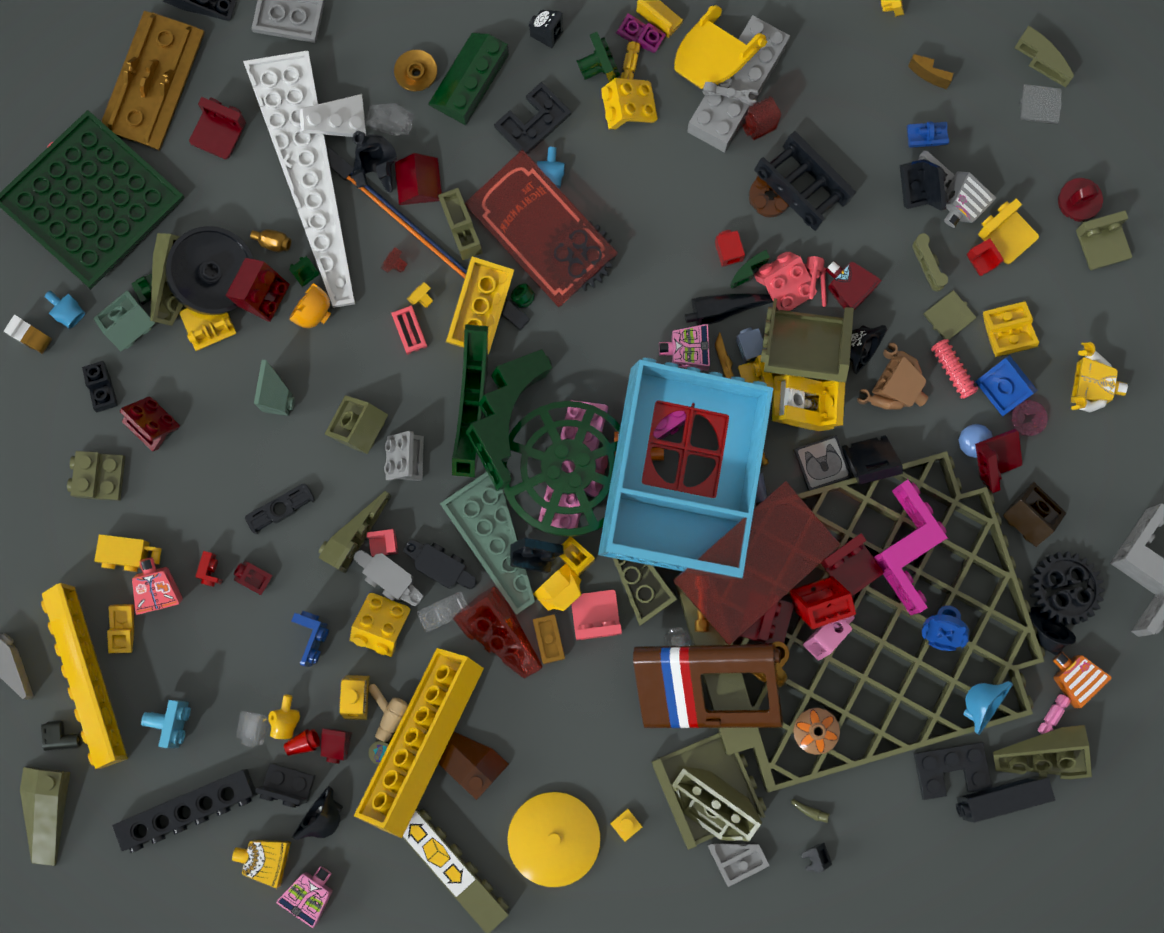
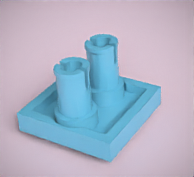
M169 700L166 714L144 712L141 725L161 729L162 731L158 747L179 748V745L184 742L185 730H183L185 721H188L191 708L188 707L189 702Z

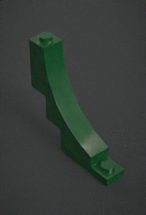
M543 349L496 367L491 377L498 389L484 394L478 403L486 418L471 423L466 431L497 491L504 489L512 480L510 471L504 464L511 456L509 423L514 405L518 397L528 387L546 378L553 368L550 358L545 355Z

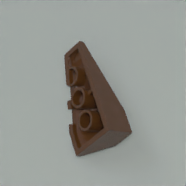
M454 731L438 763L476 800L509 765L492 748Z

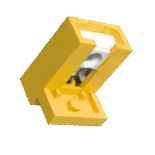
M792 375L774 377L772 421L814 431L831 430L835 426H842L845 382H821Z

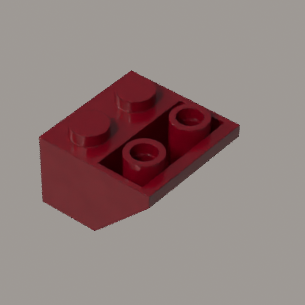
M245 258L226 297L238 307L271 322L290 284L264 261Z

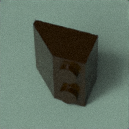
M1033 482L1008 507L1003 516L1011 526L1015 527L1023 535L1026 541L1037 547L1055 532L1066 512Z

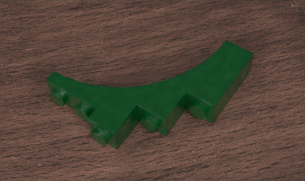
M465 324L461 396L452 456L453 476L475 477L478 454L466 431L471 423L483 419V411L478 403L485 394L488 376V326Z

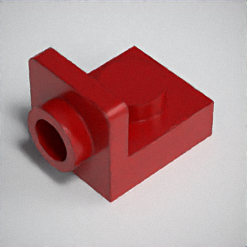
M206 551L202 553L196 578L202 579L201 584L214 587L215 583L222 584L223 580L210 576L211 572H215L218 560L215 554Z

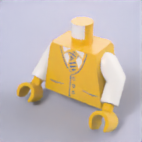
M1082 342L1081 345L1084 346V350H1079L1078 354L1086 358L1083 357L1076 365L1071 403H1076V405L1071 406V409L1093 412L1104 408L1107 403L1113 400L1114 394L1125 396L1128 384L1116 381L1117 369L1112 368V365L1095 350V345L1092 342Z

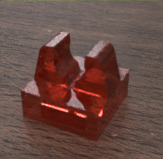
M394 247L380 268L387 273L392 268L400 273L403 272L407 263L399 258L402 251Z

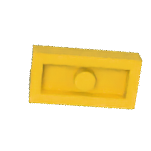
M660 0L637 1L636 12L653 26L664 32L667 38L683 23V19Z

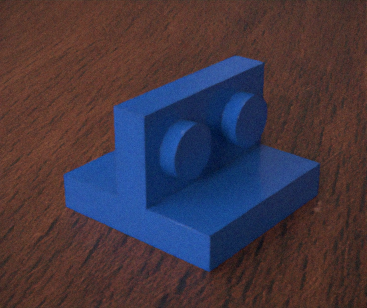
M1010 355L975 381L1002 416L1038 391Z

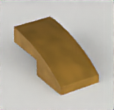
M913 54L908 67L925 81L947 89L954 73L933 68L934 59Z

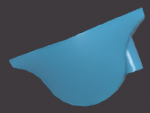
M1007 681L999 685L980 683L968 691L965 700L967 708L963 715L975 723V732L978 735L981 734L1013 685L1011 682Z

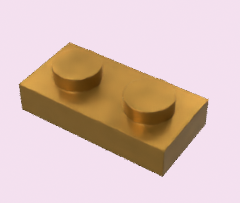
M555 614L533 619L542 663L547 664L564 660L565 656Z

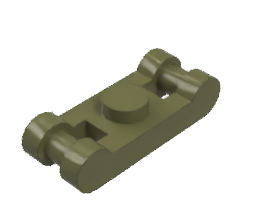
M922 233L918 235L912 247L930 287L938 292L947 284L948 277L940 272L938 258L935 254H932L928 246L930 242L929 236Z

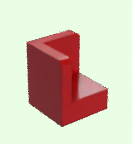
M991 238L973 247L967 253V257L980 276L997 268L1004 261Z

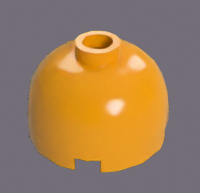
M312 283L289 318L290 321L303 328H313L320 322L324 324L331 315L328 311L330 306L328 295L322 288Z

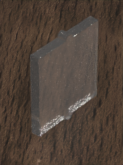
M1024 84L1022 99L1019 102L1021 104L1020 120L1058 124L1060 109L1062 108V89Z

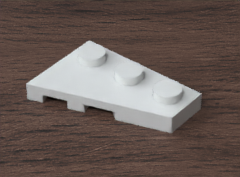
M362 94L305 107L299 111L302 133L353 137L356 131H361L366 135Z

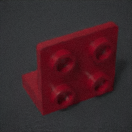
M1017 429L975 444L980 480L992 493L1001 490L1000 480H1002V473L1020 467L1023 464L1019 431Z
M862 533L820 562L829 576H833L852 596L884 573L863 543L867 540Z

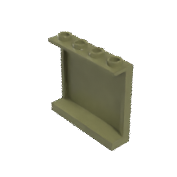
M774 298L773 307H768L761 362L765 363L764 372L846 383L850 363L854 308L845 307L843 318L776 310L777 299Z
M720 733L651 761L688 850L716 836L682 812L672 784L684 767L711 771L746 796L760 818L765 817L763 812L767 810L762 797L757 798L754 789H757V785L752 775L748 777L745 769L748 767L744 755H739L738 752L726 755Z

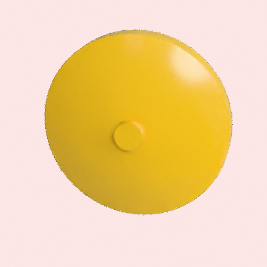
M547 792L527 800L515 813L508 830V849L514 865L524 877L542 886L561 887L576 882L591 869L599 853L600 831L595 816L581 800L566 793Z

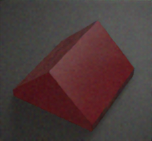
M413 153L395 162L399 205L440 201L438 195L442 194L438 158Z

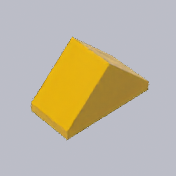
M569 537L562 544L564 545V554L559 557L578 577L595 562L593 555L574 538Z

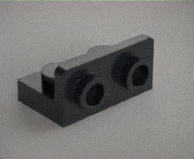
M523 538L510 544V566L549 573L551 572V561L564 554V545Z

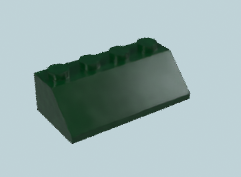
M471 33L428 105L466 126L509 55L508 44L490 34Z

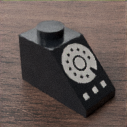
M540 10L538 15H534L529 22L530 37L553 48L563 32V13L560 11Z

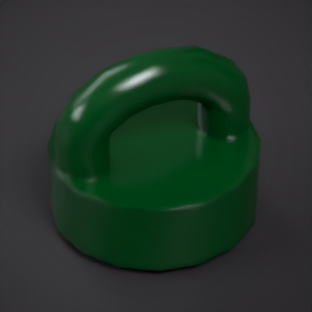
M526 283L518 285L511 293V299L520 308L528 307L535 298L534 291Z

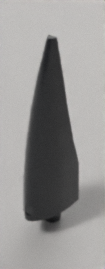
M747 293L693 298L692 307L694 313L685 314L686 323L696 321L697 326L714 324L740 312L773 303L770 295Z

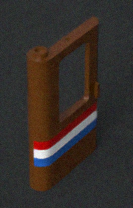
M775 644L635 647L633 663L644 728L783 727L776 664L781 662L780 649H776ZM764 673L766 675L770 709L707 710L701 674Z

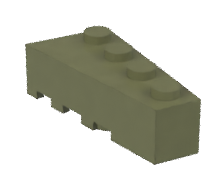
M613 558L639 626L678 599L655 566Z

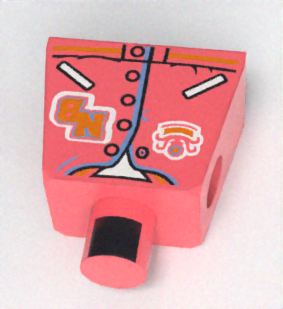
M153 557L140 560L142 573L136 574L132 578L136 615L180 604L183 598L169 568L156 569Z

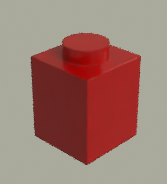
M738 230L720 232L719 236H716L715 245L722 267L742 262L745 253Z

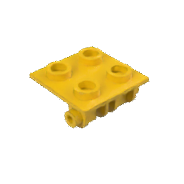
M188 308L179 312L188 332L187 337L190 343L193 344L195 351L237 334L228 313L204 315Z

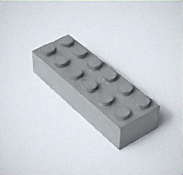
M752 15L738 40L747 45L756 34L762 33L766 36L767 44L761 47L735 75L717 86L740 91L755 89L759 95L787 48L790 35ZM716 94L713 96L705 95L688 124L687 132L725 153L752 106L736 98H728ZM749 95L748 97L751 100H756L758 96Z

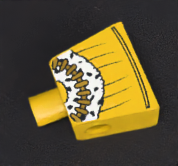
M346 675L342 679L340 714L344 719L367 720L370 676Z
M252 840L249 842L248 849L235 847L232 861L244 863L242 870L244 876L278 888L282 884L291 842Z

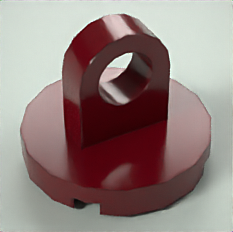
M1085 178L1070 180L1063 186L1058 196V205L1063 215L1077 222L1088 221L1095 217L1103 204L1102 191L1098 185Z

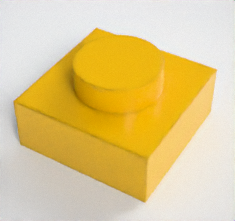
M628 808L610 823L624 842L642 828V825Z

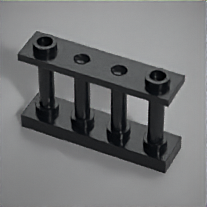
M794 131L782 146L785 150L770 163L762 157L754 171L804 220L806 225L816 231L825 220L822 215L837 202L844 207L850 202L856 191ZM792 156L800 166L784 178L776 168ZM807 171L816 181L799 193L791 184ZM823 187L831 196L815 209L807 199Z

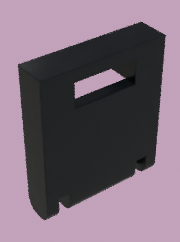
M886 435L881 436L880 441L875 437L851 443V448H848L847 445L842 446L844 457L859 485L903 474V465ZM886 463H887V466L880 467V468H876V469H872V470H867V468H870V467H874V466H878V465H882V464H886Z

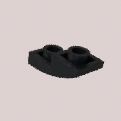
M100 361L82 367L85 384L89 389L94 411L97 413L118 406L105 362Z

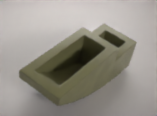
M1028 25L1014 48L1032 58L1029 64L1030 67L1066 87L1074 77L1068 63L1048 39Z
M459 188L439 194L440 203L462 261L482 254L480 242Z

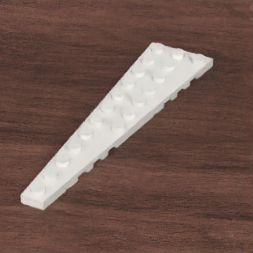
M302 51L243 61L332 306L337 308L354 305V295L324 134L301 132L299 111L305 107L318 105L309 52Z

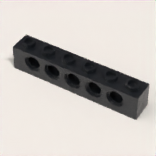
M243 769L112 825L121 851L130 850V853L143 849V843L151 840L152 844L166 839V833L173 831L175 835L187 830L186 825L195 822L196 825L209 820L208 816L213 813H217V816L231 811L230 806L238 803L239 807L252 802L251 797L257 795V793L255 792L248 769ZM227 787H231L234 790L232 800H228L225 797L224 792ZM206 796L210 797L213 802L210 809H206L203 805V800ZM184 806H188L191 810L189 818L182 816L181 810ZM162 815H166L169 819V824L166 828L160 824ZM141 824L147 828L145 837L138 833V828Z

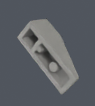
M0 633V678L22 699L31 700L34 695L19 651L12 644L14 640L6 633Z

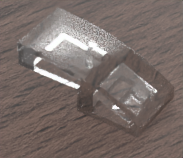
M459 592L418 611L417 614L427 633L469 614L470 609L462 592Z

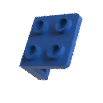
M303 610L301 614L294 613L291 622L313 629L300 662L302 666L311 667L313 663L316 664L319 660L321 651L318 649L321 642H325L329 629H326L328 624L318 621L319 616Z

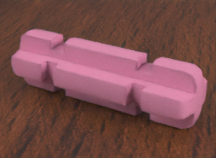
M1063 694L1058 695L1055 700L1056 704L1051 706L1044 718L1045 722L1041 723L1038 728L1041 734L1054 730L1053 726L1058 724L1065 712L1064 708H1067L1071 702L1067 696Z

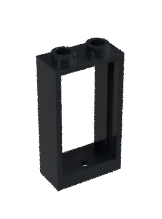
M1033 776L996 786L992 789L957 797L956 810L959 817H963V820L975 823L1056 800L1049 777Z

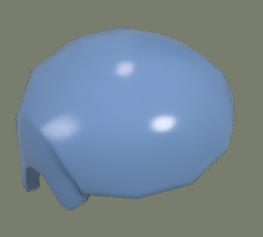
M980 424L967 426L961 431L958 439L960 449L967 456L977 458L975 444L992 438V432L986 426Z

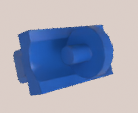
M929 121L922 124L907 125L909 148L949 144L947 122L933 123Z

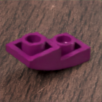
M629 13L616 34L629 42L635 41L640 44L641 48L653 53L657 51L666 35L649 22L644 24Z

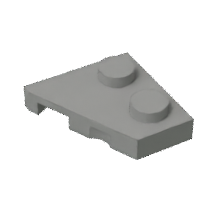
M759 844L707 845L728 887L769 867V863Z

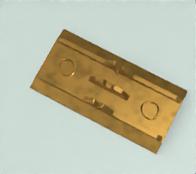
M144 11L101 122L117 136L160 151L205 31L152 12Z

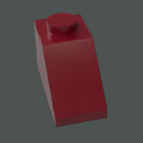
M331 728L322 729L321 756L327 757L326 762L340 764V760H347L352 732Z

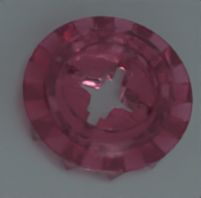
M1029 400L1023 401L1014 408L1011 421L1013 422L1014 429H1017L1022 435L1034 436L1045 429L1048 416L1041 404ZM1025 413L1028 416L1031 414L1033 415L1034 413L1036 414L1032 419L1033 424H1031L1030 422L1024 424L1022 423L1026 418V416L1024 415Z

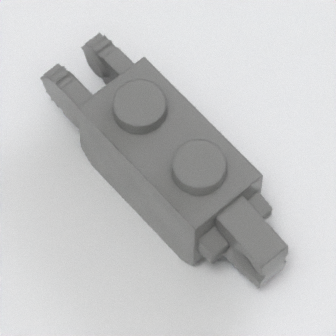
M362 550L355 553L353 558L356 563L358 562L364 568L362 573L366 575L364 579L374 588L377 584L384 589L382 594L392 601L396 598L414 607L419 605L424 596L413 586L414 578L412 575L383 553L376 554L374 557H371Z

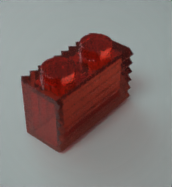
M769 96L768 99L765 98V101L761 100V103L757 102V105L753 104V107L750 106L748 114L745 116L746 121L743 124V129L747 136H751L753 140L777 129L781 112L772 97Z

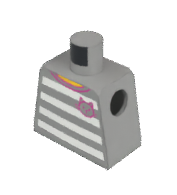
M956 172L946 191L948 195L946 209L950 212L944 219V222L955 228L959 221L972 223L991 205L996 197L970 172Z

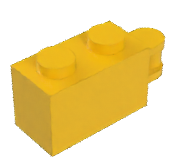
M99 534L94 561L101 563V568L115 569V566H124V571L137 572L138 568H141L139 561L147 558L148 551H152L151 557H153L154 563L159 565L162 549L149 547L150 542L145 540Z

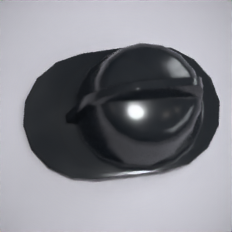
M1032 607L1028 613L1032 624L1037 628L1036 637L1041 647L1054 655H1058L1066 645H1073L1076 642V637L1071 630L1061 622L1055 624V617L1047 620L1048 612L1040 614V607Z

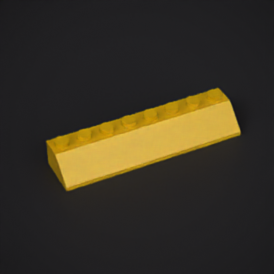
M56 584L42 593L43 600L41 605L50 620L48 628L56 640V644H54L55 651L59 657L61 656L63 663L61 665L62 674L69 682L68 694L76 705L74 713L77 721L81 722L83 731H81L82 739L85 744H88L90 751L88 753L89 762L95 769H102L127 760L128 757L76 589L71 585Z
M436 648L354 814L356 818L400 838L403 837L482 674L483 667L467 656Z

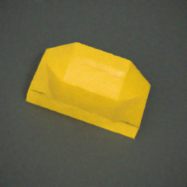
M565 564L545 581L533 595L548 611L552 609L565 611L582 595L580 591L582 580Z

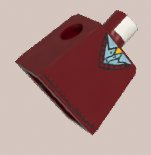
M833 261L825 270L834 278L828 289L844 310L847 307L854 308L855 311L882 281L852 261L844 269Z

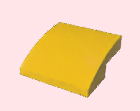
M1026 301L983 311L986 331L995 357L1038 347L1039 340L1032 326L1033 318Z

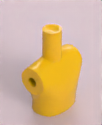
M284 694L281 709L269 713L270 736L273 738H293L295 727L300 720V713L298 710L290 709L292 695Z

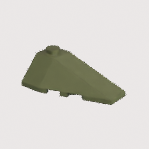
M157 233L153 253L150 321L172 326L183 305L175 298L168 286L165 275V263L171 247L180 236Z
M384 491L334 534L328 542L325 541L319 549L318 553H320V556L318 558L346 573L354 559L355 553L359 551L367 538L366 533L370 532L391 495Z
M1085 725L1061 727L993 752L996 771L1024 774L1027 771L1038 772L1039 776L1047 777V774L1060 775V779L1092 777L1090 748Z
M23 767L20 794L31 863L56 866L70 772Z

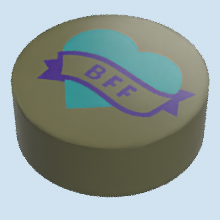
M383 741L373 743L368 752L370 760L375 764H379L389 744Z

